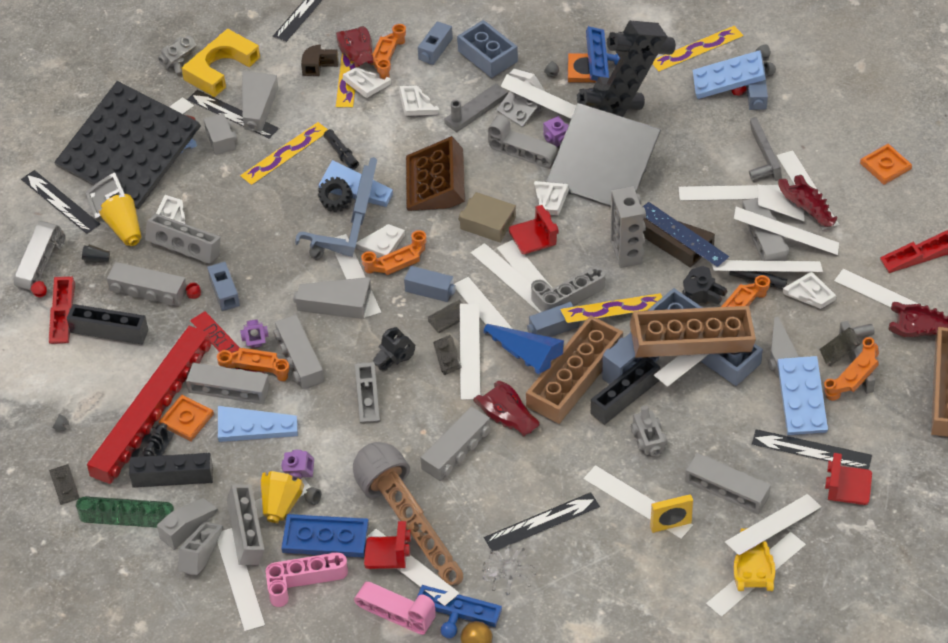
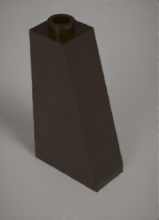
M643 219L646 228L643 234L646 240L690 268L702 258V256L648 219ZM680 222L714 245V233Z

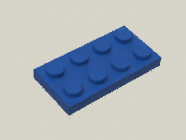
M287 514L281 548L282 553L310 555L342 553L346 557L364 558L369 520L367 518Z

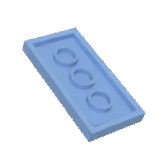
M761 51L694 69L693 78L697 99L766 80Z
M817 356L778 359L777 366L787 435L827 432L828 426Z

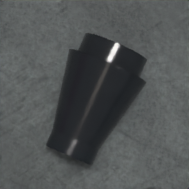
M90 244L88 246L84 245L82 260H86V262H109L110 251Z

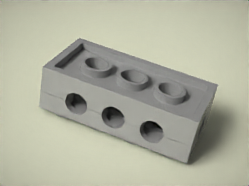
M634 186L611 190L610 242L620 268L642 264V256L645 254L642 244L645 243L643 231L646 228L643 219L646 218L645 208L640 205L639 193L636 194Z

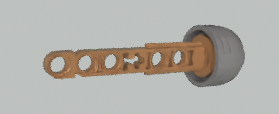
M373 442L364 446L357 453L353 462V475L361 490L369 498L383 495L399 520L406 521L407 529L411 530V535L433 567L439 570L438 574L441 579L449 585H459L463 580L462 570L456 561H453L452 555L403 483L410 472V466L396 447L387 443ZM398 491L402 493L400 502L395 500V495ZM408 507H411L413 510L410 518L406 516ZM419 524L422 525V526H421L422 532H418V530H419V526H418V525H419ZM432 538L434 540V547L429 550L427 542ZM441 554L445 556V563L442 566L438 563V558ZM452 570L456 572V579L453 582L449 579V573Z

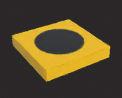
M691 494L652 503L650 519L652 533L692 524L693 498Z

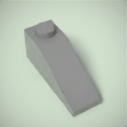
M775 317L771 355L768 364L770 370L774 371L778 378L777 360L797 358L799 356L779 317Z
M375 362L355 364L360 423L380 421Z
M202 498L171 512L157 524L160 539L175 550L204 521L206 522L218 511V508Z
M204 521L179 548L178 571L186 572L189 575H198L211 556L223 530V525Z

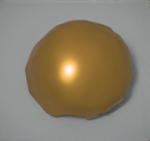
M470 622L462 629L461 643H492V631L483 622Z

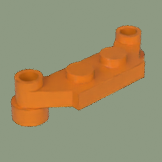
M403 24L394 25L392 27L393 33L385 37L380 36L372 54L374 63L370 65H374L380 79L385 80L386 77H390L391 57L397 44L405 43L406 26Z
M421 230L414 231L411 235L412 243L380 258H376V254L371 251L363 253L361 260L365 272H380L389 275L420 262V255L425 250L427 242L426 233Z
M760 275L755 278V283L740 284L721 307L749 306L756 297H765L770 287V279L767 276Z
M867 337L863 340V351L837 379H827L824 382V392L828 400L835 401L839 399L842 392H854L877 368L879 363L876 357L879 355V348L873 338Z
M239 348L234 353L222 350L217 354L219 366L231 369L237 367L270 372L275 374L279 381H286L288 379L289 363L285 359H278L277 353Z

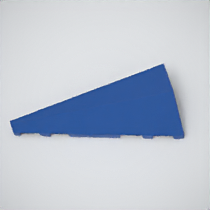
M486 324L484 328L485 334H491L492 340L495 342L500 341L502 347L517 359L522 358L525 360V365L534 367L537 374L551 368V360L563 355L564 340L492 324Z

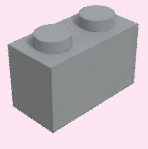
M224 113L203 119L205 131L215 155L236 149L235 142L237 137L235 131L231 132L232 125L230 119L226 120Z

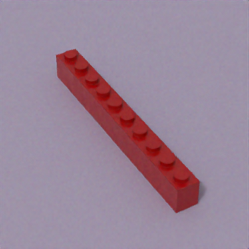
M190 325L187 327L87 463L90 477L111 484L119 476L125 463L127 464L130 461L132 453L140 447L144 436L150 433L154 423L161 418L164 409L171 404L172 398L181 390L182 384L189 375L192 364H200L203 355L210 350L209 332Z

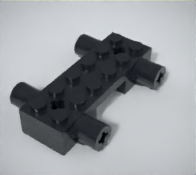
M629 20L624 31L618 33L610 32L607 38V47L610 51H616L620 59L610 78L598 77L593 88L579 90L577 103L624 117L627 110H641L644 107L645 98L642 93L637 91L658 54H673L676 48L674 38L668 37L659 23Z

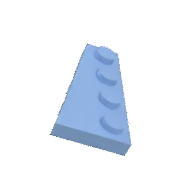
M332 160L318 185L319 188H321V183H326V179L331 180L330 177H334V179L340 177V179H344L352 190L353 199H356L361 174ZM373 180L368 202L387 207L393 195V189ZM334 189L330 193L342 195V190Z
M218 406L219 442L298 436L296 415Z

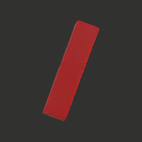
M948 230L917 245L913 241L880 257V261L888 273H892L948 255Z
M73 276L54 277L53 303L50 309L49 344L69 343L70 330L66 318L74 300L75 281Z

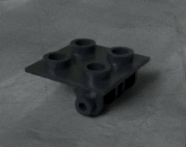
M160 423L156 428L152 427L150 433L144 436L140 447L135 449L131 457L163 455L174 433L168 431L167 425L164 423Z

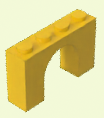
M226 29L202 51L197 53L195 57L184 64L182 67L183 79L209 95L216 97L226 88L225 77L209 66L216 60L230 58L250 67L260 59L259 45L230 29Z

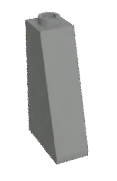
M250 71L242 72V106L245 130L262 132L279 88L277 75Z
M365 277L300 284L298 291L294 293L293 301L296 303L297 311L364 319L372 290L371 279Z

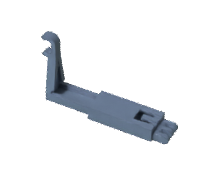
M370 158L369 165H364L351 218V223L353 224L349 241L346 242V239L299 232L295 239L296 245L299 244L300 239H306L311 241V248L317 245L353 257L360 225L363 224L377 164L376 158Z

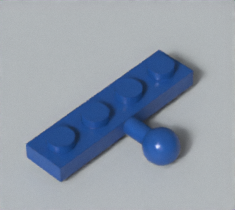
M588 26L586 29L590 80L597 81L598 77L609 78L607 60L613 61L617 65L620 57L618 54L607 53L603 29Z
M426 585L421 586L418 596L425 595L429 597L435 604L436 612L450 615L448 622H445L440 629L443 637L450 639L456 636L458 618L473 622H483L487 626L496 628L502 612V606L459 594L444 606L437 600L441 595L433 597L425 590L445 594L448 591Z

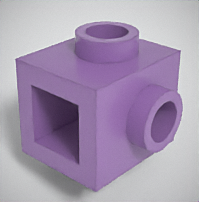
M559 116L543 123L545 140L556 147L560 146L569 126Z
M258 319L246 321L247 324L243 325L244 330H240L242 341H246V345H251V348L261 347L262 343H266L265 338L269 337L267 326H263V323L258 322ZM256 329L258 334L252 336L251 330Z
M292 450V452L284 453L281 467L285 474L293 476L292 480L313 477L315 458L307 451Z

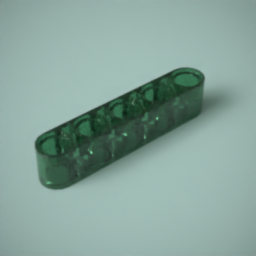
M90 496L81 497L76 501L79 519L84 523L157 528L158 523L175 511L170 502Z

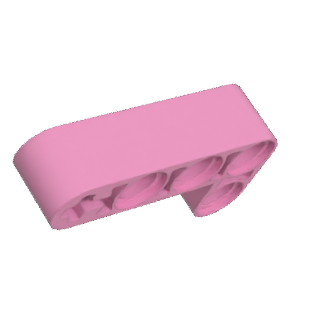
M331 553L269 564L266 568V578L271 604L276 607L286 605L289 600L288 588L344 579L348 574L346 556L342 553Z
M365 582L354 598V602L360 608L421 635L427 632L436 617L435 604L429 597L419 595L414 602L371 582Z

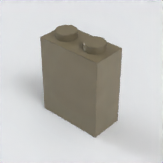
M475 192L473 197L469 198L464 211L462 210L459 214L460 229L501 243L516 218V205Z

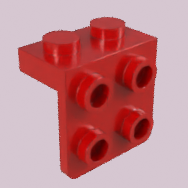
M543 205L535 206V219L509 227V233L522 254H528L556 245L557 234H559L557 224L552 222L549 211H546Z
M834 453L833 461H828L827 472L831 473L830 477H826L825 489H829L828 500L868 505L872 471L841 466L842 454Z
M398 521L397 536L368 537L366 539L364 559L366 569L406 568V559L410 557V544L408 542H411V530H407L406 521Z

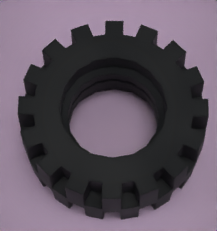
M330 177L331 180L326 179V183H321V188L318 189V197L328 211L333 210L337 212V210H340L341 212L344 207H348V203L351 204V199H353L352 190L344 179ZM332 190H342V195L339 199L330 200L328 198Z

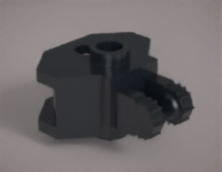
M705 266L691 269L683 281L684 290L682 294L697 304L702 302L706 304L707 301L720 304L722 301L721 296L723 297L728 293L727 288L715 283V278H712L710 268Z
M397 327L387 329L382 335L381 344L378 346L381 350L373 358V362H375V366H378L379 370L386 371L393 363L398 365L400 362L409 360L414 355L416 345Z

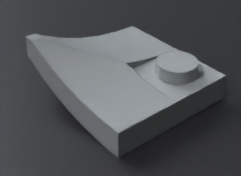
M115 172L96 183L86 192L89 205L97 221L102 219L99 210L101 211L103 202L115 195L125 197V192Z

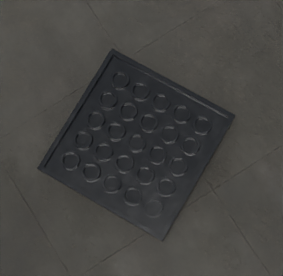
M116 81L54 163L59 168L93 186L115 172L125 194L131 195L135 208L139 209L201 125L198 121Z

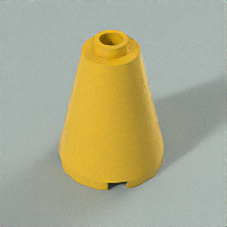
M124 194L125 197L115 195L102 203L101 211L99 210V214L125 245L135 246L139 243L142 236L134 200L128 194Z

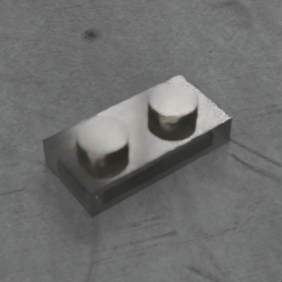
M460 299L428 316V322L438 333L443 332L460 322V304L463 303Z
M849 327L819 350L825 363L832 366L858 347L860 342L854 329Z
M451 335L433 342L441 372L444 375L462 368Z
M69 464L49 470L60 505L80 499Z

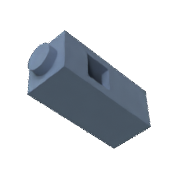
M437 21L418 46V60L434 65L453 39L452 26Z
M766 80L746 85L749 110L767 109L768 94Z
M226 262L208 266L209 279L221 311L240 306L238 293Z
M410 266L404 279L405 292L448 302L450 296H453L456 290L453 276Z
M569 302L529 316L528 332L553 337L578 328L579 321L567 323L560 310L574 307L573 304Z

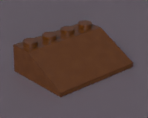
M453 136L406 155V209L408 211L447 209L465 202L463 148Z

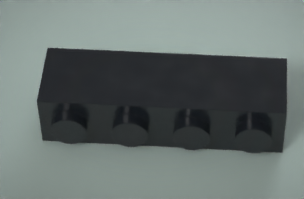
M72 304L66 318L70 333L142 345L149 331L145 315Z
M649 357L642 358L591 399L590 414L604 425L660 381L654 376L660 370V366Z
M211 453L130 457L129 476L132 488L213 483Z

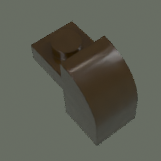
M321 44L307 48L302 54V76H320L321 67H338L339 65L338 49H321Z

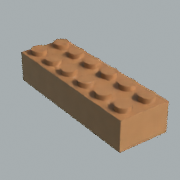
M749 306L633 311L630 321L636 358L751 352L756 341Z
M590 315L564 346L563 355L555 358L551 362V368L544 371L526 392V407L560 424L603 371L604 352L617 344L618 340L623 337V331Z
M938 327L934 355L931 435L948 436V328Z

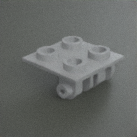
M510 91L496 110L523 127L534 112L542 111L543 106Z

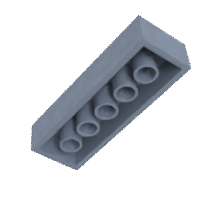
M673 288L649 308L648 311L702 307ZM754 343L751 352L708 354L701 362L737 386L761 364L763 349Z

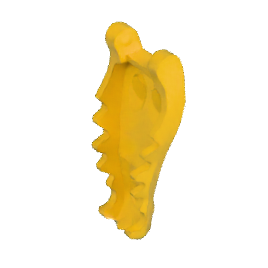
M765 540L746 552L735 556L733 567L734 580L738 591H744L745 587H766L767 591L774 590L775 562L773 556L770 555V550Z

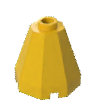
M270 471L268 475L266 472L262 473L263 515L267 518V521L279 523V521L285 520L287 514H289L303 493L304 484L301 479L297 478L295 482L292 480L293 476L274 471Z

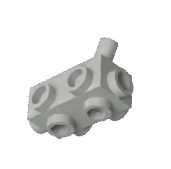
M189 35L179 37L174 41L173 45L164 47L161 50L162 54L158 57L159 63L166 69L174 66L176 75L182 74L180 64L184 62V58L191 54L197 46L194 39Z
M647 405L641 406V412L633 415L632 433L633 435H638V448L640 451L644 450L645 455H660L662 451H665L667 437L665 433L661 432L660 420L658 417L655 418L653 410L649 411Z

